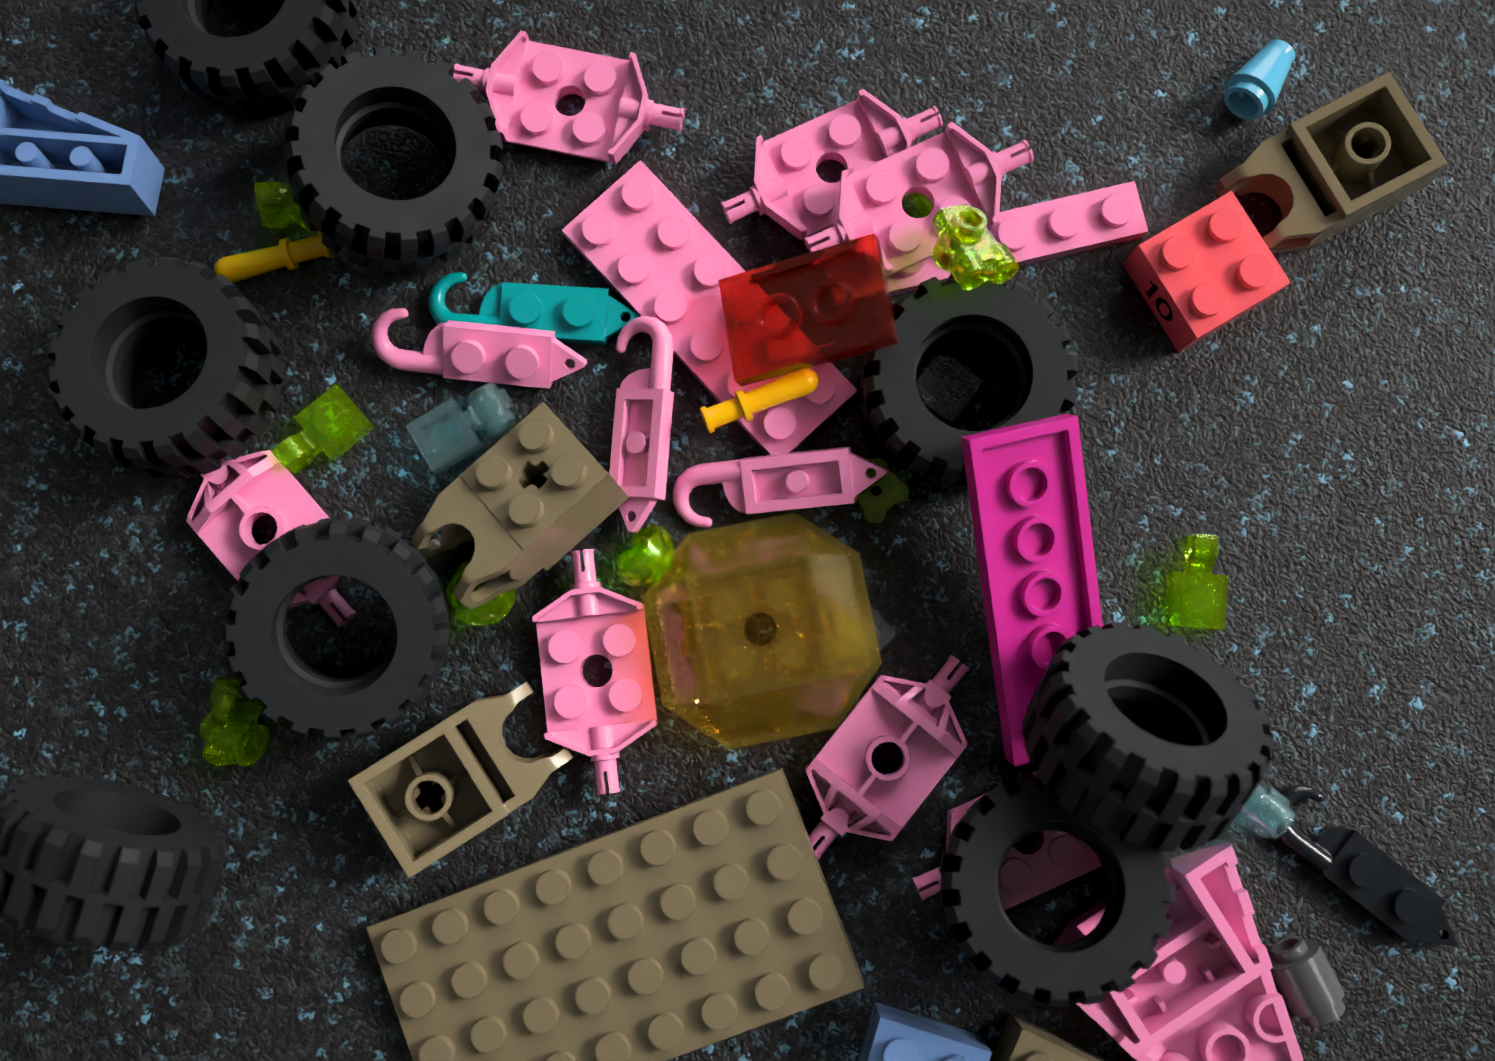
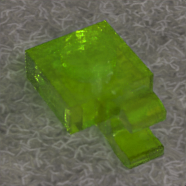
M335 383L294 417L304 430L283 440L271 452L286 469L289 468L295 474L303 469L321 451L328 458L335 461L374 429L375 426L345 391Z
M1194 534L1185 536L1184 572L1167 571L1164 625L1225 630L1228 575L1212 574L1218 553V535Z

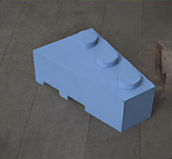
M0 79V204L155 216L165 168L141 136L83 112L75 114L54 105L46 97L36 93L31 96L11 88L4 80Z

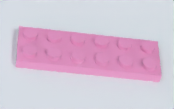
M641 160L562 229L566 239L635 313L640 316L656 317L667 326L673 339L674 355L719 403L734 398V391L742 389L746 393L800 368H809L816 372L819 383L816 390L811 394L753 414V420L748 422L744 418L736 420L768 455L794 452L856 395L857 389Z

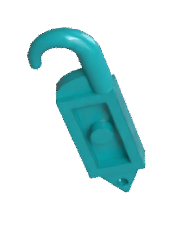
M464 272L449 273L441 277L433 285L428 297L429 312L437 325L452 320L555 331V338L569 344L607 346V339L619 334L623 327L632 319L641 317L612 298L607 288L507 282L495 285L487 292L481 303L479 315L453 313L445 305V294L453 285L467 280V275ZM624 315L631 316L628 322L622 321Z

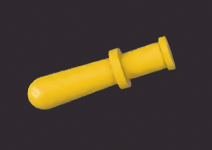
M318 232L316 236L293 242L287 237L280 239L277 246L223 257L215 263L214 272L218 276L223 275L230 282L235 283L285 266L290 271L298 269L300 262L322 256L326 258L333 257V251L322 244L321 232Z
M800 368L746 393L742 389L734 391V398L708 408L703 406L700 408V412L708 432L713 433L715 428L741 418L748 422L753 420V414L811 394L816 390L819 379L816 372L812 369Z

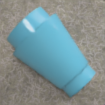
M1274 39L1269 41L1265 47L1228 79L1224 94L1227 108L1236 116L1246 120H1255L1261 117L1262 114L1270 112L1275 106L1291 64L1295 59L1294 49L1282 40Z

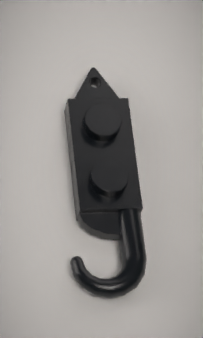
M1296 785L1286 788L1276 796L1270 809L1269 820L1272 831L1282 845L1313 868L1314 872L1403 942L1414 945L1416 941L1449 946L1457 945V941L1442 909L1446 900L1359 832L1342 825L1331 826L1311 840L1292 824L1289 811L1294 802L1301 798L1322 802L1325 797L1321 791L1312 786ZM1440 930H1442L1443 934L1439 938L1438 933Z

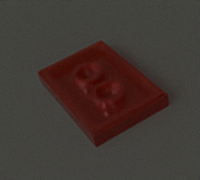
M875 233L718 280L734 381L741 387L899 343L880 241Z

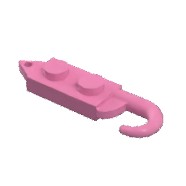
M392 308L381 313L374 322L371 332L373 348L379 358L390 367L402 371L443 375V378L550 389L553 381L582 369L587 364V360L555 338V331L452 320L439 323L429 332L425 341L424 351L399 349L390 342L388 328L395 320L408 317L409 313L405 308ZM567 359L574 360L575 365H570Z
M649 316L637 317L628 322L618 335L616 344L617 352L624 353L628 342L637 333H648L652 339L651 367L629 374L622 381L620 388H616L609 474L629 497L618 508L627 530L633 533L640 531L657 501L665 500L674 392L670 391L674 352L672 335L663 322L656 317Z
M851 446L702 463L687 468L677 478L673 488V504L677 514L686 523L695 527L708 528L712 525V519L699 516L692 510L689 504V494L696 486L722 483L727 499L737 511L754 514L855 503L857 501L856 496L884 476L888 469L852 453ZM868 468L875 469V477L868 476Z

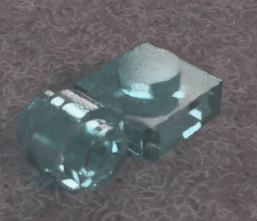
M496 383L485 384L474 390L467 397L470 403L467 411L463 412L458 402L451 398L405 425L433 473H441L483 447L475 430H486L488 436H495L506 431L517 422L513 414L516 411V407L505 389H498Z
M1258 784L1234 822L1250 834L1266 839L1269 836L1272 839H1276L1290 827L1295 818V812L1289 808L1290 801L1271 785H1264L1262 787Z

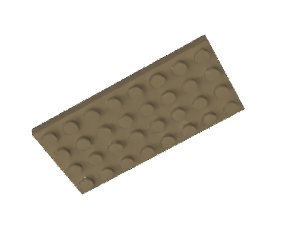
M783 768L366 927L413 1061H667L863 989L865 983Z

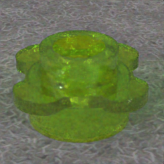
M872 459V462L886 467L888 472L856 496V502L864 510V518L868 522L880 523L885 519L886 511L895 503L901 504L907 500L909 489L904 482L897 480L896 476L889 470L886 461ZM868 468L867 474L870 477H875L876 471L873 468ZM872 487H880L881 494L874 496L871 493Z

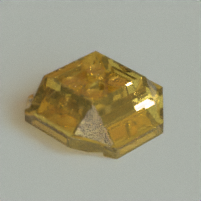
M795 512L688 534L642 597L663 706L729 749L838 728L882 664L860 553ZM757 614L770 615L777 625V633L774 640L765 646L754 645L746 634L748 621Z

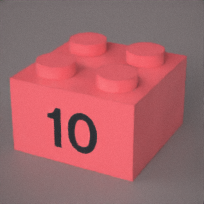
M1232 191L1141 243L1122 263L1178 353L1267 301L1291 283Z

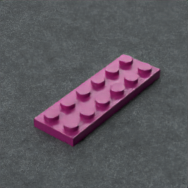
M1068 413L961 437L1005 759L1013 766L1030 763L1024 745L1023 719L1027 713L1026 708L1059 645L1067 638L1076 635L1079 631L1096 625L1100 628L1103 626L1078 416Z

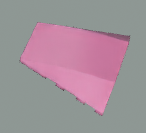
M1226 842L1170 858L1172 866L1165 867L1164 869L1167 884H1175L1176 903H1167L1165 918L1173 921L1168 939L1159 938L1153 949L1159 955L1149 970L1140 968L1132 976L1135 983L1123 992L1111 991L1103 995L1104 1001L1094 1004H1076L1137 1061H1304L1283 997L1277 992L1270 971L1273 967L1267 948L1260 941L1252 914H1255L1248 891L1242 887L1236 868L1238 861L1232 844ZM1107 897L1072 919L1054 945L1072 943L1090 933L1097 926L1104 913Z

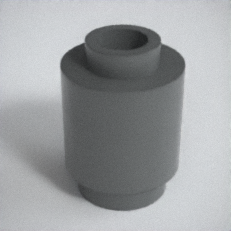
M1298 935L1286 937L1275 943L1271 948L1272 954L1269 956L1273 967L1270 971L1291 1014L1299 1017L1307 1027L1324 1026L1342 1016L1346 1009L1342 1001L1345 993L1319 943L1311 939L1304 940L1302 936Z

